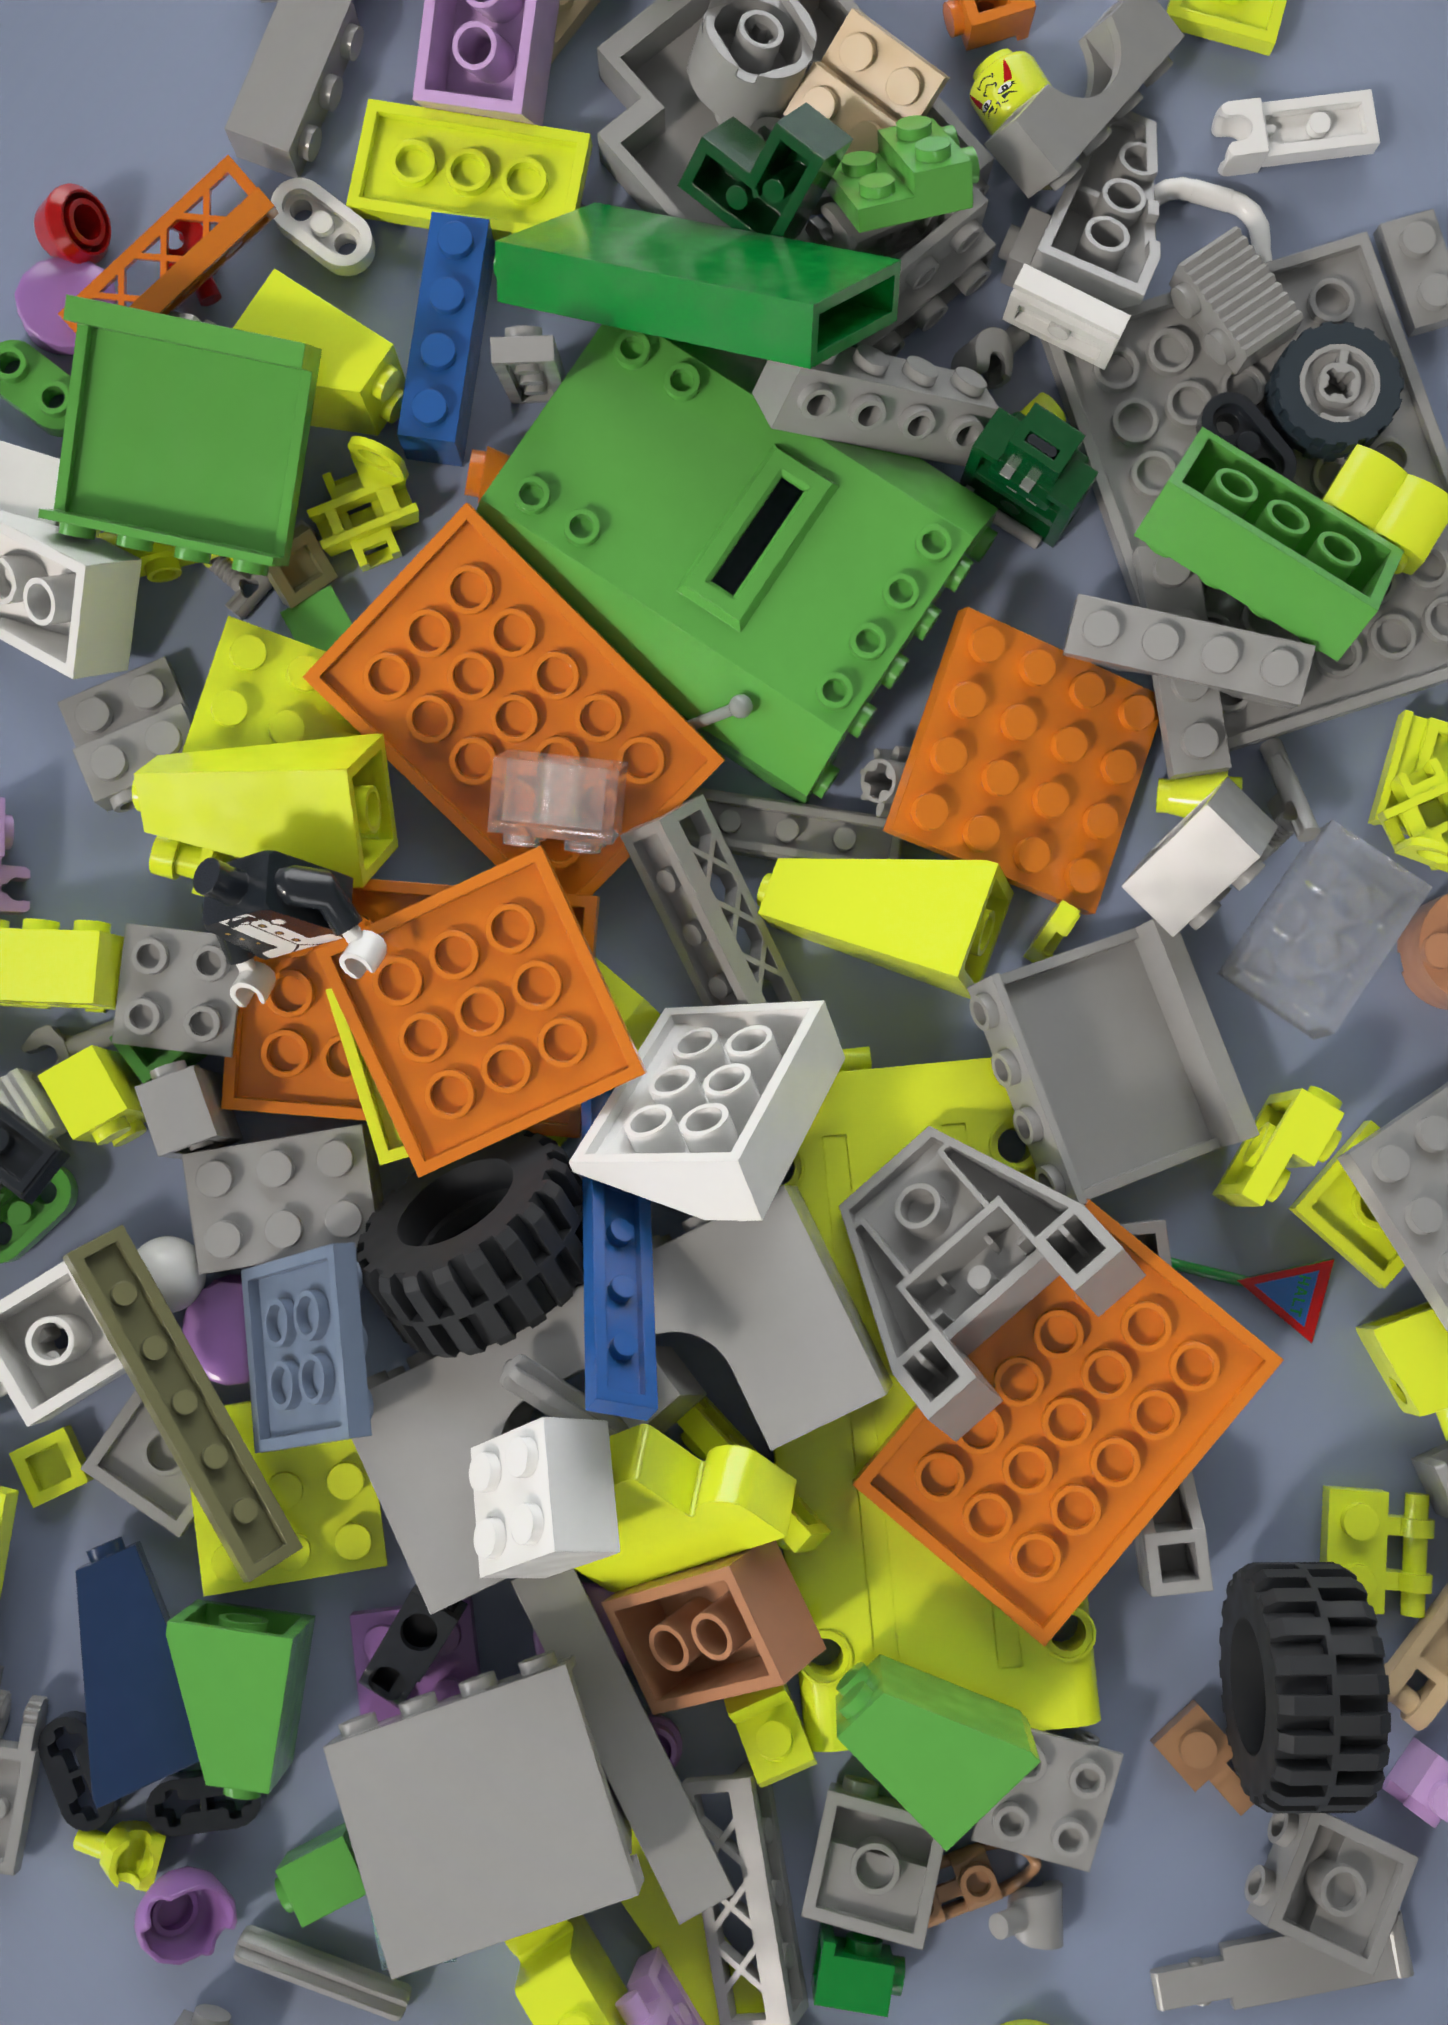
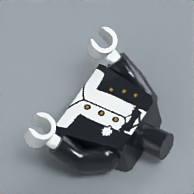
M264 850L226 863L215 858H207L200 863L195 871L193 887L197 893L204 896L202 922L205 929L216 935L228 964L236 965L239 970V975L230 988V996L240 1007H247L254 992L257 994L261 1004H265L275 985V972L266 964L254 961L253 957L255 956L267 960L345 938L349 945L340 956L339 963L344 972L354 979H360L367 969L369 972L375 973L386 956L387 945L384 939L372 931L361 930L358 925L363 919L352 904L353 878L348 875L274 850Z

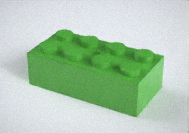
M1204 427L1200 429L1134 534L1135 537L1147 543L1149 548L1156 554L1173 559L1197 574L1200 580L1209 587L1223 590L1247 605L1259 618L1273 621L1297 636L1302 643L1315 645L1316 652H1323L1337 662L1377 613L1404 553V550Z

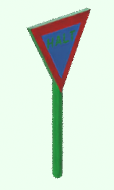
M1171 1257L1172 1268L1176 1271L1245 1287L1312 1344L1334 1258L1245 1276Z

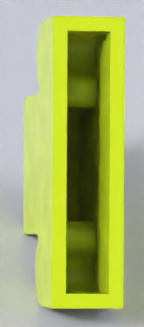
M639 1424L609 1436L620 1553L574 1569L607 1591L617 1592L785 1538L788 1535L797 1480L760 1453L739 1445L716 1446L708 1451L706 1460L702 1461L648 1424Z
M584 1915L504 1941L509 1950L520 1961L515 1993L533 2025H626L615 2004L624 1994L628 1993V1990Z

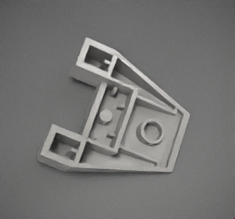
M928 1126L839 1205L892 1374L925 1417L956 1442L1003 1401L969 1359L968 1355L1059 1275L1098 1317L1146 1276L1125 1249L1084 1205L931 1126Z

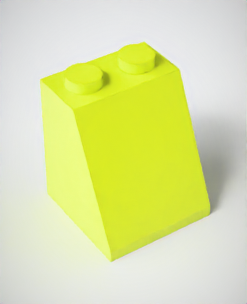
M274 268L233 329L306 343L322 349L310 426L378 436L387 422L392 424L400 418L406 378L393 343Z

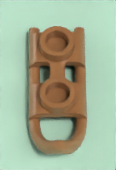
M975 1842L942 1855L940 1870L952 1865L955 1878L936 1885L928 1928L999 1901L1022 1888L1040 1871L1042 1867L1041 1859L1023 1855L1029 1861V1865L1015 1876L998 1884L986 1851L1001 1848ZM956 1897H964L949 1904H946L944 1906H941L942 1903L954 1899Z

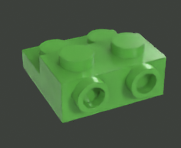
M907 116L899 119L896 122V126L877 130L879 153L856 151L844 155L826 187L827 192L857 231L862 233L973 208V184H977L980 178L979 160L973 146L960 148L958 134L953 125L941 127L933 118L927 116Z

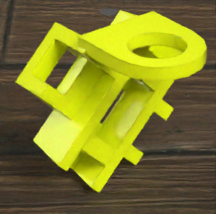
M352 436L348 443V450L357 472L334 481L330 472L323 474L322 477L332 500L306 511L309 518L318 527L323 539L319 541L322 549L331 557L353 549L361 570L365 572L402 557L393 532L419 522V509L416 502L412 503L407 491L406 481L409 472L401 456L372 439ZM369 502L372 505L351 515L347 512ZM386 543L389 546L367 556L364 553Z
M1435 757L1428 760L1423 768L1409 774L1404 771L1396 775L1390 786L1399 804L1382 811L1377 816L1396 855L1398 854L1426 864L1431 870H1442L1448 873V778L1438 758ZM1398 815L1410 837L1408 839H1405L1395 818Z

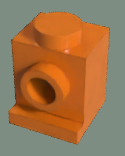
M948 0L943 4V16L950 37L954 38L961 35L965 49L969 51L1016 36L1017 41L1028 38L1037 6L1034 0Z

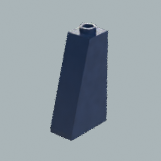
M122 1536L86 1551L90 1562L82 1565L75 1571L91 1791L96 1809L199 1762L166 1638L167 1622L171 1618L141 1542L137 1541L125 1547Z

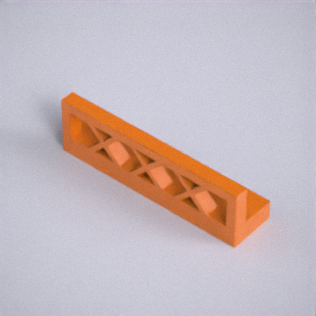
M227 155L77 296L92 300L117 301L118 305L126 307L127 302L132 303L129 306L131 308L168 315L170 311L176 310L279 213L261 189L256 187L234 160ZM230 174L248 196L227 216L211 215L212 190ZM203 200V214L189 213ZM179 221L203 223V238L184 256L169 255L170 229ZM211 224H217V225L211 230ZM160 240V254L146 253ZM137 260L160 262V278L141 296L128 295L127 270ZM169 263H174V265L169 269ZM118 279V294L103 293ZM65 307L57 313L62 319ZM64 320L76 333L77 323Z

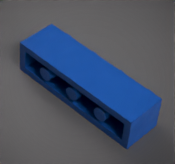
M439 212L431 213L397 431L398 439L408 460L463 467L494 257L496 254L489 219Z

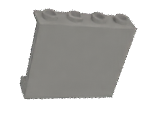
M1152 919L1133 929L1003 974H993L967 987L971 997L970 1011L975 1024L984 1031L992 1052L991 1064L993 1073L997 1081L1006 1088L1014 1109L1013 1123L1019 1138L1027 1144L1036 1167L1035 1180L1080 1204H1086L1087 1198L1093 1199L1221 1147L1240 1143L1260 1135L1180 931L1172 937L1155 919Z
M554 1650L535 1655L518 1663L521 1673L498 1681L495 1671L471 1677L458 1684L460 1694L440 1701L437 1700L435 1691L418 1695L398 1704L401 1714L381 1721L377 1720L375 1712L354 1717L339 1724L341 1734L323 1747L391 1980L639 1895L645 1878L637 1854L630 1856L573 1676L572 1669L577 1664L574 1655L557 1660Z

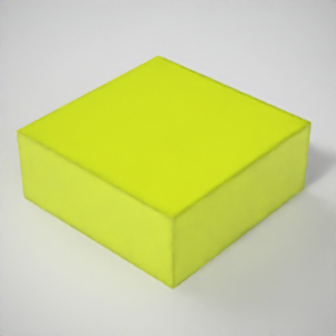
M71 1425L62 1427L9 1453L33 1508L94 1480L93 1477L80 1469L86 1461V1457Z

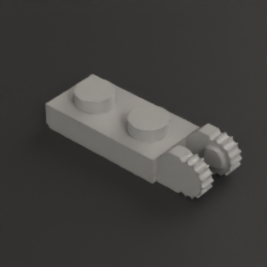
M0 1690V1874L14 1876L21 1870L41 1761L38 1742L40 1734L46 1725L49 1700L47 1699L48 1697L32 1695L23 1713V1724L19 1742L4 1740L2 1737L9 1720L12 1694H10L11 1691Z

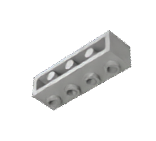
M864 344L859 345L857 348L849 347L811 369L767 360L752 392L772 429L963 467L966 466L973 444L999 408L986 388V380L972 369L957 367L955 370L938 367L918 356H909L907 359L885 355L880 350Z

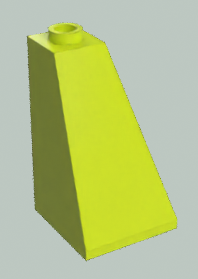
M365 734L157 755L134 773L132 784L133 804L136 810L141 812L144 832L239 858L264 850L278 851L348 875L353 878V888H363L399 847L384 734Z
M778 858L773 873H767L760 883L757 893V905L760 907L758 914L773 928L971 999L967 987L984 978L1014 892L999 863L989 860Z

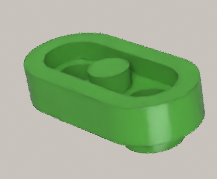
M6 340L0 342V397L48 434L63 438L71 376L24 341ZM20 361L17 371L11 374L5 373V368L9 363ZM65 395L61 406L49 408V402L54 396Z
M62 1166L50 1182L57 1189V1195L49 1204L42 1200L40 1194L30 1204L22 1200L4 1186L1 1189L4 1196L0 1202V1225L4 1222L10 1225L12 1238L5 1245L0 1243V1263H10L20 1259L74 1208L78 1198V1185L73 1174L67 1168Z

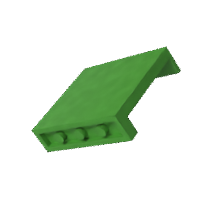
M66 294L63 320L77 323V332L54 509L39 508L38 518L60 522L58 533L68 536L95 540L96 530L117 534L116 545L125 548L153 552L154 542L175 546L174 557L187 561L210 564L212 554L233 558V570L255 575L268 576L269 566H289L322 349L306 343Z

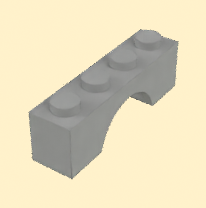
M1118 0L1107 9L1078 41L1087 66L1088 82L1085 97L1069 96L1047 84L1019 106L984 145L1028 199L1048 184L1054 191L1058 190L1081 168L1076 158L1082 152L1085 156L1089 155L1111 135L1113 131L1107 123L1112 118L1115 121H1119L1142 100L1143 95L1139 92V87L1142 84L1146 88L1149 87L1173 65L1174 62L1168 55L1185 35L1158 0Z
M1078 594L1074 601L1063 646V656L1090 662L1101 668L1180 680L1215 689L1232 697L1292 709L1300 706L1302 703L1316 646Z

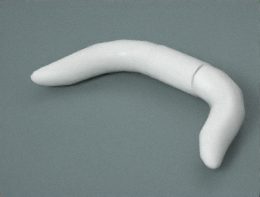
M1186 177L1164 179L1154 185L1155 200L1159 201V206L1168 201L1183 200L1237 216L1248 228L1251 245L1254 246L1256 254L1261 256L1262 262L1273 261L1269 222L1261 207L1246 194L1213 183Z

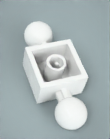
M162 1236L149 1240L138 1248V1253L172 1313L187 1308L197 1299L205 1286L206 1274L199 1275L196 1251L193 1244L179 1237ZM64 1261L0 1300V1398L6 1394L10 1396L27 1427L51 1420L126 1373ZM60 1329H65L68 1335L67 1348L58 1349L55 1345L54 1340L61 1336Z

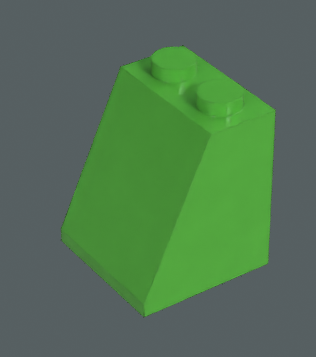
M197 1599L167 1622L166 1638L205 1784L224 1788L223 1794L227 1797L253 1800L260 1798L262 1793L269 1794L293 1763L315 1615Z
M879 1654L868 1666L863 1662L857 1663L837 1684L836 1690L839 1692L836 1695L838 1740L946 1852L1041 1762L1028 1719L1020 1710Z

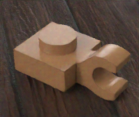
M1194 1699L1150 1739L1152 1744L1195 1792L1209 1780L1240 1816L1254 1805L1250 1801V1797L1244 1793L1240 1785L1241 1779L1227 1765V1762L1233 1758L1232 1748L1228 1745L1227 1736Z

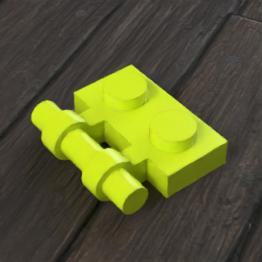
M1323 1485L1320 1562L1340 1564L1355 1574L1357 1581L1363 1584L1368 1593L1367 1602L1373 1606L1375 1614H1384L1385 1590L1401 1591L1400 1615L1424 1618L1426 1594H1432L1433 1575L1427 1573L1428 1539H1434L1435 1520L1429 1518L1430 1495L1405 1492L1404 1515L1388 1514L1389 1492L1382 1489ZM1388 1535L1403 1536L1402 1569L1386 1568Z

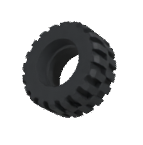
M522 1130L418 1178L416 1171H414L405 1178L406 1183L397 1191L392 1190L382 1200V1208L378 1212L371 1214L366 1222V1233L360 1234L357 1244V1262L362 1270V1282L403 1342L408 1343L412 1349L431 1356L456 1358L459 1352L471 1356L485 1352L486 1347L494 1343L502 1346L516 1339L518 1332L529 1326L533 1329L545 1321L548 1312L556 1306L562 1307L573 1296V1288L578 1283H584L582 1179L579 1174L572 1171L568 1156L556 1141L539 1133L535 1134L528 1130Z
M1334 1562L1248 1563L1232 1575L1233 1579L1228 1582L1226 1588L1227 1599L1223 1601L1221 1615L1223 1623L1219 1635V1644L1221 1646L1219 1671L1223 1695H1221L1222 1709L1226 1717L1227 1727L1225 1730L1228 1745L1231 1746L1233 1753L1232 1762L1236 1774L1241 1777L1240 1785L1244 1793L1250 1797V1801L1267 1813H1356L1361 1811L1377 1798L1376 1792L1382 1789L1385 1780L1383 1769L1388 1765L1390 1748L1387 1745L1388 1733L1391 1732V1713L1388 1712L1389 1678L1385 1674L1383 1660L1385 1651L1382 1638L1378 1636L1376 1628L1378 1621L1374 1608L1367 1602L1368 1593L1363 1584L1357 1581L1355 1574Z

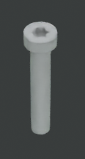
M968 484L966 485L967 489L974 492V488H972ZM998 509L993 523L1028 546L1036 549L1043 537Z

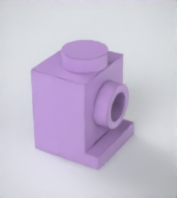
M1413 1737L1384 1780L1382 1789L1436 1829L1442 1819L1448 1823V1761Z

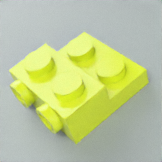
M1309 1086L1308 1090L1300 1088L1269 1095L1255 1119L1260 1135L1241 1143L1212 1195L1232 1207H1263L1266 1200L1274 1202L1289 1181L1291 1172L1286 1168L1315 1166L1317 1161L1323 1163L1332 1155L1342 1136V1132L1336 1129L1345 1114L1339 1110L1343 1104L1342 1101L1316 1086Z

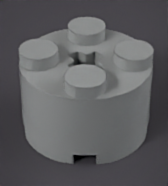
M711 0L704 13L687 63V73L695 93L714 112L715 119L719 124L733 116L747 126H751L753 122L763 117L770 116L782 119L785 116L783 113L806 76L813 60L817 39L815 25L809 13L797 0Z

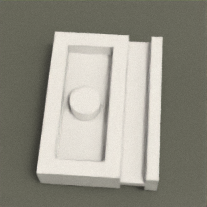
M1024 263L1013 285L1014 289L1010 294L1002 320L1105 370L1131 315Z

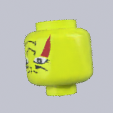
M1008 48L1001 49L987 57L974 71V83L969 94L970 102L992 136L1019 106L1047 84H1051L1031 54L1025 51L1012 52Z

